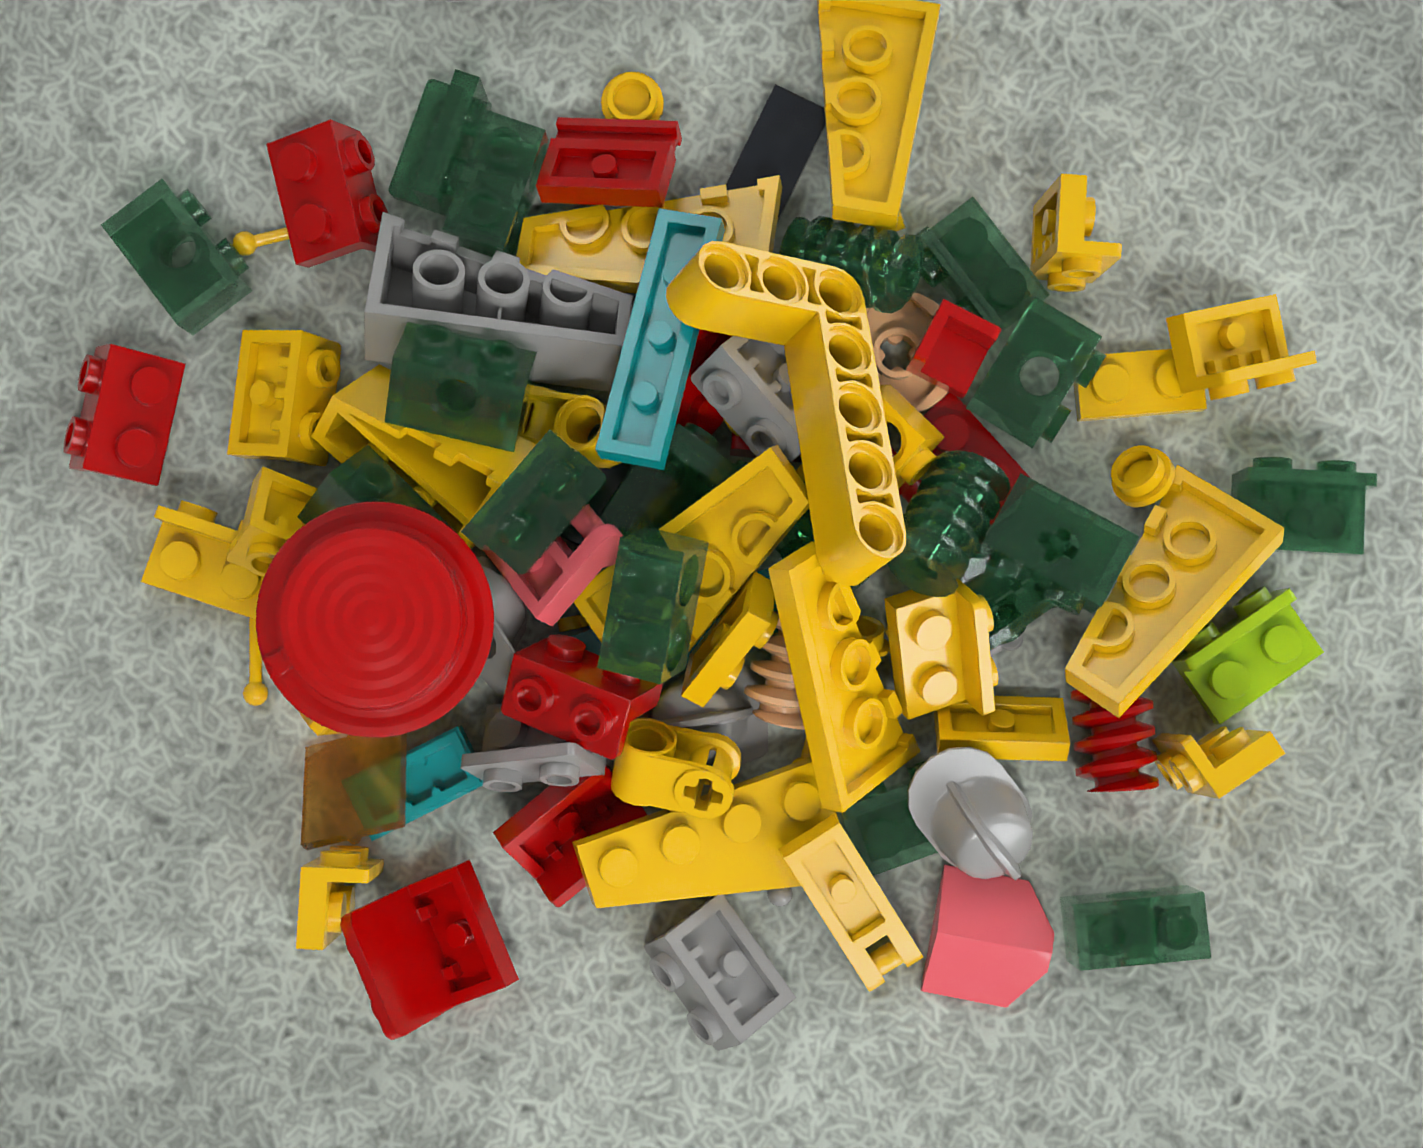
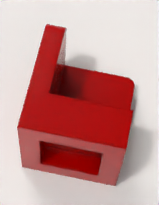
M943 299L912 356L906 371L963 399L988 350L996 342L1002 329Z

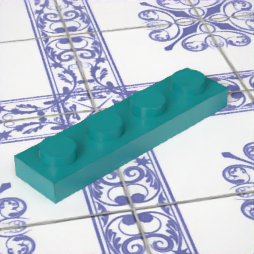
M659 208L595 448L601 459L664 470L700 330L685 325L676 318L669 308L666 290L674 277L703 245L711 241L723 240L725 228L722 218Z

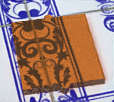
M407 733L389 737L347 735V737L305 747L300 844L304 849L311 850L344 841H349L352 845H356L361 841L362 837L405 827Z

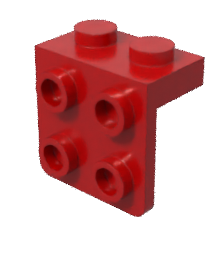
M470 859L408 884L343 915L340 925L345 937L347 950L354 959L370 999L373 1014L379 1021L384 1035L390 1040L406 1036L456 1005L506 988L519 980Z

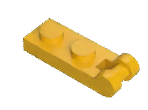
M834 814L778 849L869 992L885 983L886 981L883 976L902 963H905L908 968L924 958ZM887 935L890 941L870 954L867 953L865 948Z

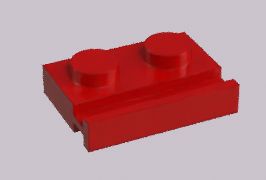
M557 118L556 127L558 132L556 138L550 139L536 182V188L542 203L663 208L676 163L675 150L682 142L678 121Z

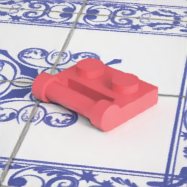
M550 463L542 467L478 543L533 616L552 627L601 569L618 563L628 549V540L615 525L605 524L575 489V478L560 463ZM551 505H556L584 538L583 542L574 552H572L543 516Z

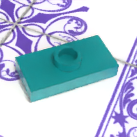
M462 725L344 783L371 841L377 840L483 786V780L461 769L462 755L475 753Z

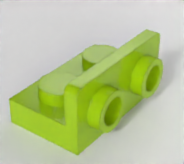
M1262 586L1249 593L1232 606L1238 615L1219 629H1217L1213 622L1206 624L1184 648L1186 652L1172 661V664L1214 724L1221 725L1324 653L1291 606V603L1297 597L1290 588L1275 590L1270 593L1265 586Z

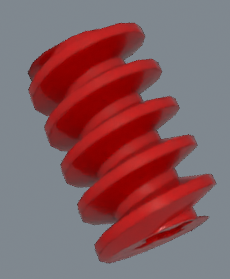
M1077 689L1070 691L1072 700L1090 706V710L1072 717V725L1091 730V736L1074 743V751L1093 756V762L1075 769L1077 777L1095 783V787L1087 790V792L1136 791L1158 787V777L1139 771V768L1157 761V753L1137 745V742L1155 735L1154 725L1136 720L1137 715L1154 708L1153 700L1139 696L1118 718Z

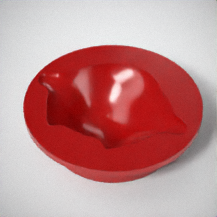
M362 502L338 507L321 514L298 529L284 543L270 563L261 584L256 607V633L260 654L266 670L278 690L298 711L319 725L336 732L359 737H389L412 732L431 724L452 710L467 695L479 678L488 659L494 632V606L489 582L477 557L466 542L454 530L430 514L413 507L389 502Z

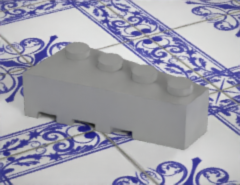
M385 212L382 213L364 311L365 360L611 392L631 316L632 295L554 269L548 275L526 269L520 264L519 257L496 250L493 257L459 246V237L434 229L431 236L404 228L405 219Z

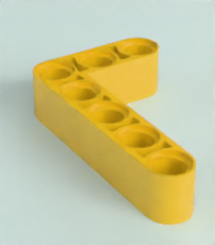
M711 241L703 245L668 285L666 299L669 308L676 318L685 325L696 329L784 346L817 558L821 568L833 581L844 586H856L899 555L906 545L904 518L865 300L861 287L850 274L834 266L722 241Z

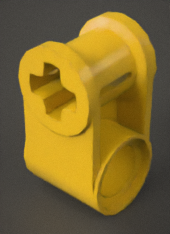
M520 385L518 387L516 397L521 401L513 433L548 450L540 462L557 463L559 461L598 468H611L621 463L601 459L595 450L607 407L604 403L588 395L562 393L533 385ZM600 423L597 435L588 441L590 431L595 425Z
M636 718L630 722L622 754L614 759L611 790L616 797L632 805L653 806L686 813L703 819L719 817L728 811L732 804L734 785L731 780L737 776L742 762L741 752L735 742L719 733L702 732L668 725L651 718ZM711 750L716 751L713 766L706 765ZM703 785H710L707 799L701 800Z

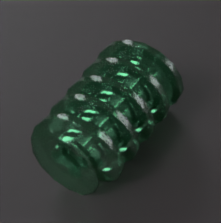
M820 215L811 222L805 217H796L787 227L779 251L780 255L830 265L846 271L861 287L866 308L870 309L873 307L878 312L890 314L902 309L911 299L919 284L924 264L923 242L917 235L906 233L900 237L893 230L883 229L878 232L874 226L862 224L856 227L852 222L840 220L835 223L831 217Z
M961 450L944 452L932 461L927 475L923 477L916 490V494L913 495L906 508V513L903 514L906 545L899 555L887 563L891 572L901 583L916 593L928 596L946 597L955 593L959 586L956 579L963 577L970 566L968 559L975 556L980 547L979 540L983 539L990 528V520L996 517L1001 508L1000 502L1005 500L1011 489L1010 480L1005 472L990 459L973 452Z

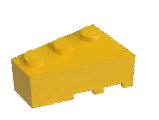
M380 364L331 397L311 435L316 442L384 502L402 504L430 514L454 530L470 549L480 542L517 498L548 451Z

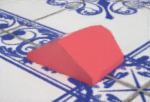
M947 864L943 865L921 991L1007 1008L1048 972L1055 933L1030 881L1019 878L1015 881L1011 877L1003 875L990 879L974 878L968 876L957 867Z

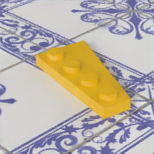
M817 0L832 219L896 230L941 4L918 0Z
M780 175L757 179V186L727 190L726 184L700 188V195L667 200L661 209L722 218L725 228L722 242L773 253L782 194ZM604 205L525 217L522 222L516 257L520 258V264L526 269L548 275L554 269L623 293L636 294L659 208L630 206L606 210Z
M778 445L770 447L627 552L618 563L607 567L596 575L574 601V604L611 657L632 660L643 667L644 674L665 681L741 590L751 575L757 571L807 511L809 503L805 483Z
M1177 464L1172 486L1162 498L1159 506L1155 505L1144 524V533L1132 555L1128 554L1117 573V582L1106 602H1101L1067 663L1065 667L1066 682L1120 718L1283 543L1284 527Z
M811 541L768 568L822 808L843 813L921 751L914 735L903 733L897 718L903 712L895 690L884 689L877 673L876 667L882 660L874 641L863 639L856 624L861 611L851 587L838 584L826 575L819 564L815 542Z
M809 757L734 784L732 804L729 810L719 817L703 819L686 813L664 809L572 843L592 904L596 908L801 886L778 849L832 814L835 815L837 820L838 816L836 811L822 808L812 760ZM708 794L701 796V800H706Z

